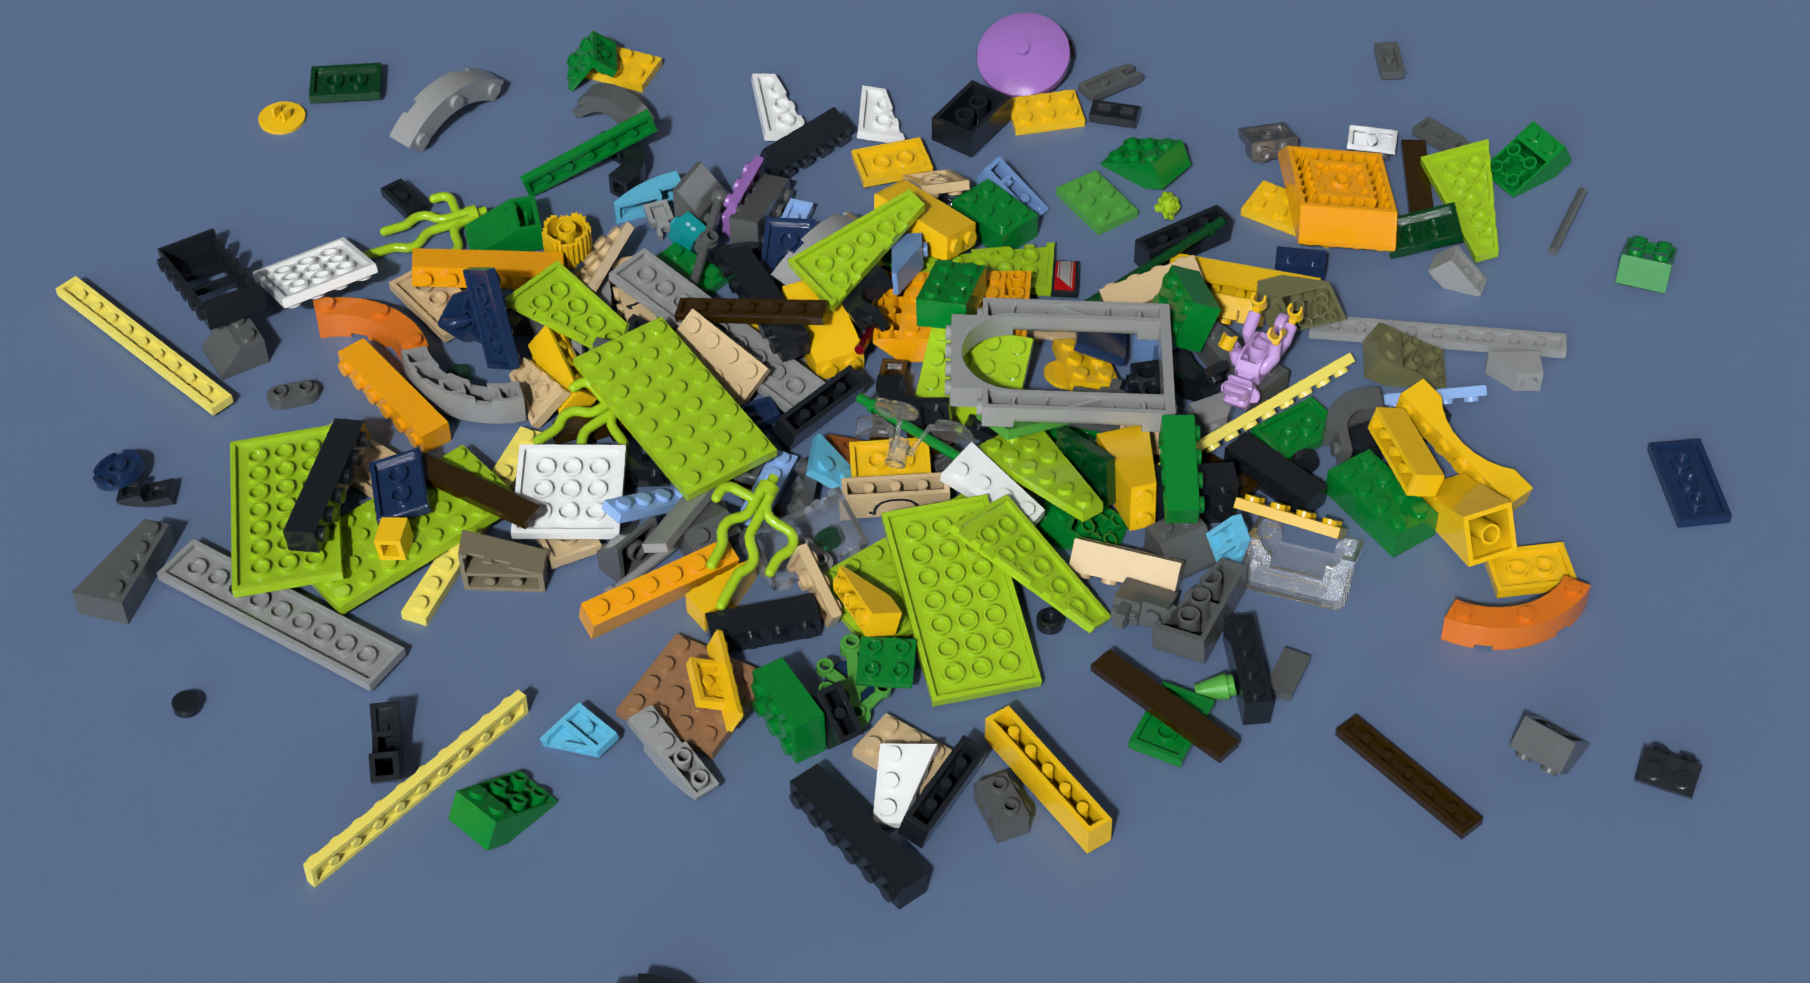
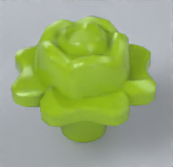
M1163 191L1162 196L1158 198L1159 203H1156L1154 206L1157 213L1161 212L1166 220H1174L1181 207L1179 200L1173 196L1172 192Z

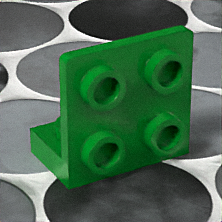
M592 31L588 37H584L580 42L579 48L575 53L572 52L566 62L568 65V89L574 91L592 68L601 74L613 77L617 73L616 42L595 31Z
M861 636L856 685L911 689L913 686L914 668L917 666V639Z

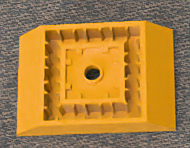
M1285 146L1278 151L1277 156L1298 244L1328 246L1332 248L1345 247L1395 251L1397 209L1381 153Z
M986 271V294L984 297L1030 299L1032 271ZM892 272L886 273L892 281ZM919 272L899 295L893 294L892 286L878 299L877 308L889 326L883 332L874 328L873 344L895 359L908 360V362H923L931 327L917 326L916 298L930 272ZM982 300V302H981L979 308H982L983 300ZM1013 330V335L1027 337V330Z

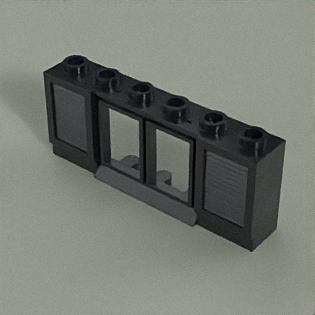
M213 228L157 249L160 256L157 259L160 271L162 273L165 272L168 281L173 283L177 292L180 291L183 300L187 301L190 309L196 312L199 321H203L210 330L258 313L259 309L267 307L260 283L256 284L253 277L249 278L246 268H241L237 258L233 259L229 248L225 250L223 241L221 239L217 240ZM220 270L226 275L195 288H191L188 282ZM229 284H233L237 288V290L202 302L198 297Z

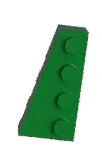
M1194 415L1161 416L1158 446L1160 449V467H1162L1161 483L1162 486H1165V489H1163L1165 524L1198 523L1199 513H1204V496H1199V489L1203 488V473L1197 470V465H1201L1202 455L1201 449H1196V441H1200V425H1195Z

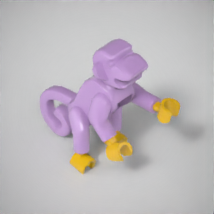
M1257 292L1251 295L1253 309L1248 312L1242 328L1245 342L1243 348L1237 341L1238 336L1229 337L1225 332H1223L1218 343L1220 348L1228 351L1231 363L1235 366V375H1229L1228 380L1221 385L1225 404L1242 410H1248L1252 403H1257L1260 400V392L1256 386L1264 381L1266 375L1279 363L1280 357L1283 356L1291 345L1297 329L1295 324L1302 321L1304 317L1302 306L1298 313L1293 314V303L1289 304L1287 307L1288 314L1279 313L1274 325L1267 333L1256 332L1255 330L1261 317L1259 312L1265 310L1268 303L1266 295H1264V299L1261 302H1256Z

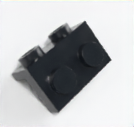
M1653 745L1652 749L1645 747L1635 782L1692 800L1703 766L1697 764L1698 759L1683 754L1678 758L1669 755L1670 751L1656 745Z

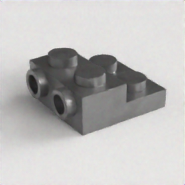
M1285 122L1238 128L1239 138L1245 144L1246 155L1251 161L1256 163H1264L1273 158L1278 159V151L1285 146H1298V136Z

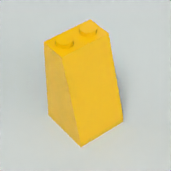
M902 179L874 194V209L909 189L925 204V211L904 234L922 233V242H927L928 256L950 260L975 246L977 238L975 232L976 222L909 181Z
M803 281L782 286V293L785 299L820 300ZM842 302L833 312L828 308L824 325H804L809 333L811 353L803 355V358L811 372L820 379L832 378L849 365L855 370L864 368V353L859 355L854 350L859 342V337Z
M1131 426L1098 433L1096 445L1115 457L1116 503L1113 505L1129 531L1143 529L1155 523L1156 476L1149 432H1141V426Z
M1462 473L1446 478L1439 487L1435 497H1421L1439 513L1436 532L1467 566L1471 567L1517 552L1512 501Z

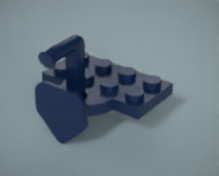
M470 267L462 270L467 290L451 295L438 321V326L462 342L475 340L481 343L488 368L505 370L519 368L520 354L515 346L512 336L513 327L507 316V312L513 310L507 307L506 300L504 299L505 296L501 293L499 274L495 268Z

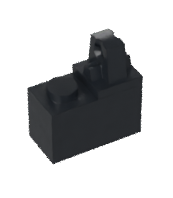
M840 681L811 694V697L825 716V735L828 750L864 733Z

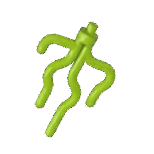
M449 192L434 193L430 195L429 201L431 203L447 202L451 210L450 213L437 214L431 211H418L401 222L382 227L380 234L382 236H389L410 229L417 222L424 220L437 224L425 228L413 242L390 243L363 251L362 253L370 259L395 252L410 253L413 251V248H421L431 236L449 230L454 245L451 249L462 250L463 241L459 233L460 229L485 214L487 209L485 206L476 208L475 204L460 209L457 199L453 194Z
M584 377L573 381L569 385L570 392L575 393L582 388H588L600 403L593 407L571 406L564 409L558 414L552 426L533 438V444H544L563 430L569 418L579 416L594 419L580 429L576 445H587L588 436L607 423V428L618 445H626L627 452L629 450V442L617 425L616 415Z
M769 474L767 480L761 479L754 492L734 482H723L716 487L711 496L714 503H719L725 493L730 492L748 501V504L744 510L724 517L719 523L716 531L717 543L706 563L709 570H714L727 548L728 529L730 526L742 523L753 516L744 535L745 546L749 555L748 560L731 574L716 602L718 610L726 609L741 579L753 572L757 567L760 557L755 536L764 519L771 527L784 533L788 538V544L777 551L765 569L767 577H773L776 574L782 561L792 556L799 544V537L795 528L777 518L772 512V504L779 492V488L776 485L779 477L775 474Z

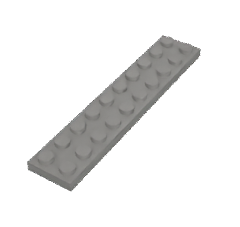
M645 248L609 273V281L657 317L662 316L669 326L675 330L682 323L676 322L674 317L680 298H711ZM713 323L771 369L756 391L763 397H772L776 406L783 412H787L826 383L795 359L782 362L777 354L772 353L768 340L766 338L763 339L761 334L748 324Z
M192 539L157 572L159 581L370 692L406 656L404 647L292 589L234 598L232 593L231 558L195 539Z

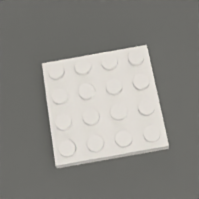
M342 237L252 273L255 281L260 283L261 287L284 308H295L300 306L301 302L305 300L318 299L323 297L326 292L344 289L349 283L354 281L367 280L372 274L377 273L378 270L375 262L346 238Z
M520 444L515 494L540 505L543 513L526 530L512 523V539H613L621 533V523L618 524L601 508L604 500L624 495L626 445Z

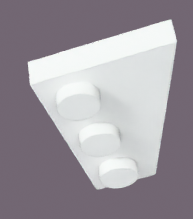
M862 85L857 129L858 139L884 143L905 140L903 133H900L898 119L893 115V107L886 89Z
M880 743L873 820L881 828L900 827L905 814L917 798V791L922 780H925L929 772L928 767L932 758H935L939 750L937 744Z

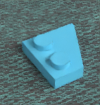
M817 433L812 439L806 475L842 494L841 478H851L850 464L821 434Z
M1241 514L1231 516L1206 533L1216 562L1220 558L1238 563L1242 562L1251 538Z
M578 702L539 739L545 747L599 758L619 740L617 732Z

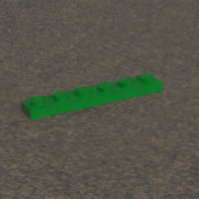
M646 109L520 176V179L528 195L536 196L658 130L651 114Z

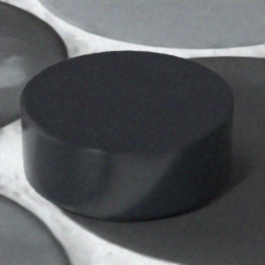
M1310 449L1299 450L1291 457V462L1299 465L1309 474L1313 473L1319 464L1315 452Z
M1055 608L1040 610L1036 616L1037 629L1047 635L1059 633L1064 626L1063 614Z
M184 690L177 693L171 702L175 715L180 718L193 717L200 712L202 707L198 693L192 690Z

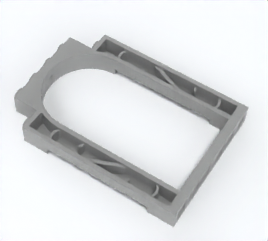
M983 297L982 308H977V315L952 314L951 325H946V340H951V343H946L945 358H950V361H945V377H950V379H945V395H950V406L977 407L976 415H981V426L1013 427L1014 422L1141 426V432H1160L1161 416L1176 415L1170 304ZM1013 330L1137 334L1138 340H1158L1161 394L1006 389L988 384L976 377L968 369L963 358L979 342L996 336L1013 335Z

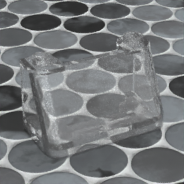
M839 486L826 492L828 498L825 497L819 501L816 499L810 506L781 518L782 521L795 528L798 536L810 538L832 557L833 564L860 552L869 543ZM766 522L762 523L755 536L760 557L756 570L772 591L778 590L781 593L793 587V583L798 581L799 578L796 572L790 573L786 568L790 560L789 557L782 561L773 577L765 575V569L771 558L777 551L788 544V538L784 533L774 529ZM746 527L740 535L737 543L740 546L744 555L748 558L749 555L744 540V535L747 529Z
M1259 515L1249 532L1251 540L1242 564L1247 565V589L1327 609L1337 610L1342 608L1350 595L1365 540L1344 537L1338 541L1334 554L1282 542L1283 528L1281 524L1276 520Z

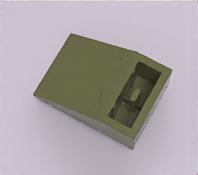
M1286 275L1258 281V297L1256 302H1261L1264 299V295H1266L1268 305L1261 312L1269 328L1274 325L1279 313L1288 314L1287 307L1291 303L1294 306L1293 314L1298 313L1301 306L1303 308L1304 317L1302 321L1295 324L1297 326L1296 331L1346 320V315L1330 281Z
M1380 322L1362 341L1365 378L1386 387H1411L1423 378L1433 388L1447 387L1444 350L1428 344Z

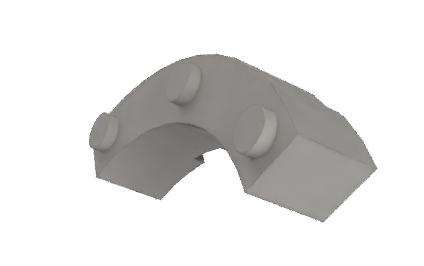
M466 68L465 71L458 72L455 70L447 73L429 84L413 99L417 102L408 113L403 112L389 136L408 148L424 152L434 133L453 113L477 101L495 102L504 81L479 68Z
M845 211L842 216L837 213L828 217L801 239L804 243L795 253L791 251L787 253L771 275L785 285L802 281L788 267L787 259L860 217L848 211Z
M426 346L401 351L403 371L407 382L436 410L451 417L478 423L514 424L526 421L524 396L519 381L487 383V387L473 385L467 379L452 373L446 374L439 369V364L432 358Z

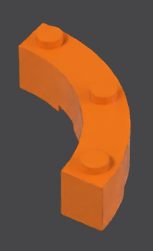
M324 297L313 300L321 338L352 337L351 333L364 335L370 341L384 347H391L401 361L402 350L426 346L430 353L427 340L419 327L406 315L390 306L371 300L351 297Z
M1565 575L1562 581L1543 597L1529 603L1510 607L1479 606L1455 599L1444 618L1441 639L1474 648L1475 645L1493 646L1492 650L1517 649L1542 643L1555 637L1557 632L1566 626L1570 627L1581 616L1587 606L1591 585Z

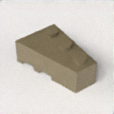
M462 530L458 558L464 590L546 592L549 574L547 550Z

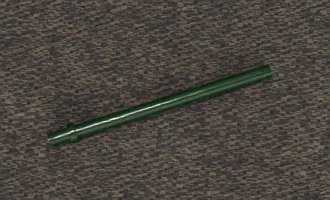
M1220 216L1211 223H1204L1203 228L1121 277L1115 283L1124 281L1133 274L1148 272L1153 267L1162 265L1205 237H1212L1215 235V231L1226 225L1225 220ZM1099 292L1084 301H1100Z

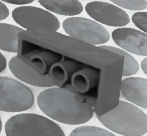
M1220 558L1200 578V583L1195 588H1190L1184 594V599L1176 606L1172 605L1167 610V615L1161 621L1157 620L1152 625L1153 648L1205 664L1223 632L1225 617H1231L1247 589V565Z

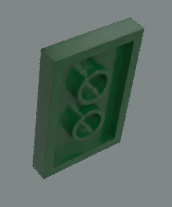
M382 63L311 66L310 103L380 100Z
M1455 202L1397 216L1395 251H1388L1390 259L1463 242Z
M1067 426L1058 428L1056 446L1102 500L1104 505L1108 507L1115 504V457Z

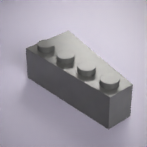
M763 173L759 176L751 188V194L747 193L745 195L744 204L737 206L736 212L738 214H731L729 217L731 244L739 242L763 243L766 217L781 218L786 204L793 196L789 178Z
M1216 320L1201 352L1194 351V353L1207 368L1224 360L1229 368L1222 375L1224 378L1222 382L1228 380L1229 375H1235V366L1231 363L1228 351L1220 348L1218 343L1223 332L1229 337L1238 335ZM1238 336L1237 341L1243 348L1245 345L1244 339ZM1278 363L1266 375L1264 381L1256 386L1260 392V400L1257 403H1252L1246 412L1287 389L1289 370Z
M144 519L72 591L78 613L129 625L157 578V572L164 566L175 547L170 524Z

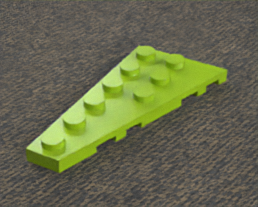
M909 189L787 259L788 267L820 300H827L828 308L833 312L925 211V204Z
M1055 242L1046 243V247L1036 248L1034 244L1024 245V249H1012L1009 246L971 249V253L959 254L950 259V261L957 263L972 262L977 265L986 266V271H1032L1030 294L1050 297ZM931 256L923 257L924 267L919 272H930L936 260L941 261L942 259Z
M558 260L504 298L508 308L590 349H593V342L596 337L613 340L624 334L627 325L625 320Z
M1045 431L1009 440L998 435L977 446L1011 479L1080 521L1084 522L1103 512L1102 500Z
M1007 494L952 524L948 530L1089 634L1108 623L1111 619V615Z

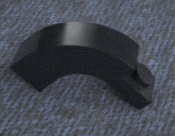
M638 142L608 157L620 164L619 167L609 174L610 193L620 198L632 188L646 181L645 155L643 148Z
M877 264L842 301L845 311L860 331H864L867 327L870 329L874 327L883 332L889 326L875 304L893 286V283L883 268Z
M1177 348L1172 351L1174 390L1179 395L1190 401H1198L1221 390L1222 380L1224 379L1222 375L1229 369L1224 360L1203 370L1193 360L1187 349Z
M903 374L877 376L876 392L881 405L923 430L925 425H951L952 414L949 397H912L906 393Z
M399 701L371 703L369 705L372 753L368 754L370 782L373 785L402 782L404 778V743Z

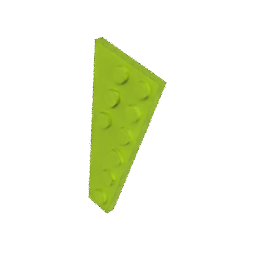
M1489 139L1420 158V164L1442 204L1455 202L1463 242L1475 263L1492 259L1499 255Z

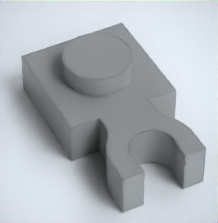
M667 199L643 205V211L650 229L657 228L658 242L663 241L662 233H669L671 228L669 225L674 219Z

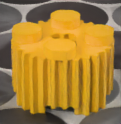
M578 212L571 213V216H568V214L565 216L560 215V217L550 215V218L547 217V221H544V228H542L544 252H563L564 267L575 269L580 264V261L583 262L586 256L593 251L591 226L586 221V216H582Z

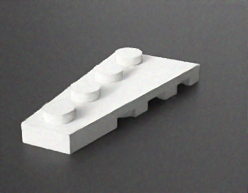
M752 73L751 82L764 141H777L803 126L804 120L802 116L797 115L794 103L786 97L787 92L776 74Z
M972 442L941 473V482L966 497L987 494L991 503L1007 494L1034 526L1044 517L1045 509Z

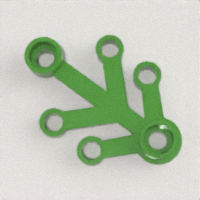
M847 634L840 641V654L847 661L848 679L833 668V662L830 659L822 658L817 662L816 672L819 676L826 677L831 682H822L818 687V691L840 681L845 692L849 695V700L855 714H860L857 718L863 729L870 722V711L882 699H886L891 695L892 688L885 687L887 688L886 691H880L879 688L881 687H875L874 692L861 703V694L869 686L856 685L860 638L855 634ZM828 666L829 669L823 670L820 667Z

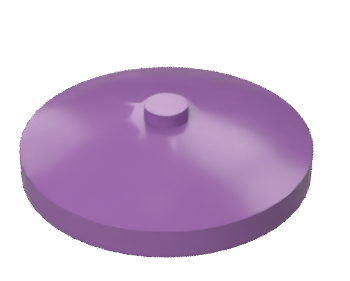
M1017 13L998 20L985 32L977 51V63L984 82L989 88L1011 98L1049 93L1064 79L1071 59L1069 42L1061 27L1050 18L1035 13Z

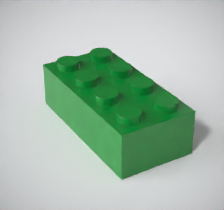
M1370 449L1327 471L1326 494L1393 558L1435 536L1439 513L1421 497L1407 496L1393 471Z

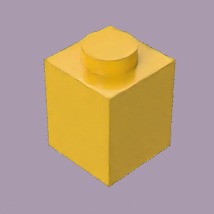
M381 517L374 538V544L380 560L407 559L414 537L408 518Z

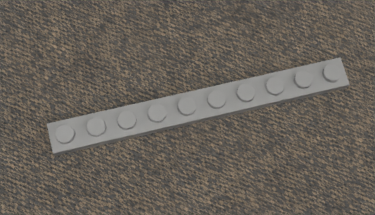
M1348 316L1343 321L1309 328L1310 339L1362 343L1380 322L1428 344L1437 346L1440 349L1474 352L1539 351L1540 357L1564 359L1567 353L1566 333Z

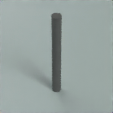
M1578 189L1548 249L1551 255L1558 254L1587 195L1586 189Z

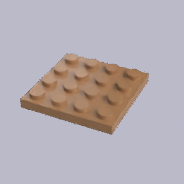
M676 633L617 707L616 714L617 717L628 721V718L652 705L682 743L686 741L693 751L714 759L741 722H738L733 732L726 731L721 710L695 706L686 663L690 657L709 659L707 646ZM729 656L730 662L733 664L735 683L739 688L740 703L744 708V719L753 707L752 702L755 701L751 684L753 683L752 671L757 668Z

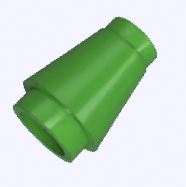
M1225 672L1194 684L1195 693L1213 700H1230V697L1237 696L1233 675H1225Z

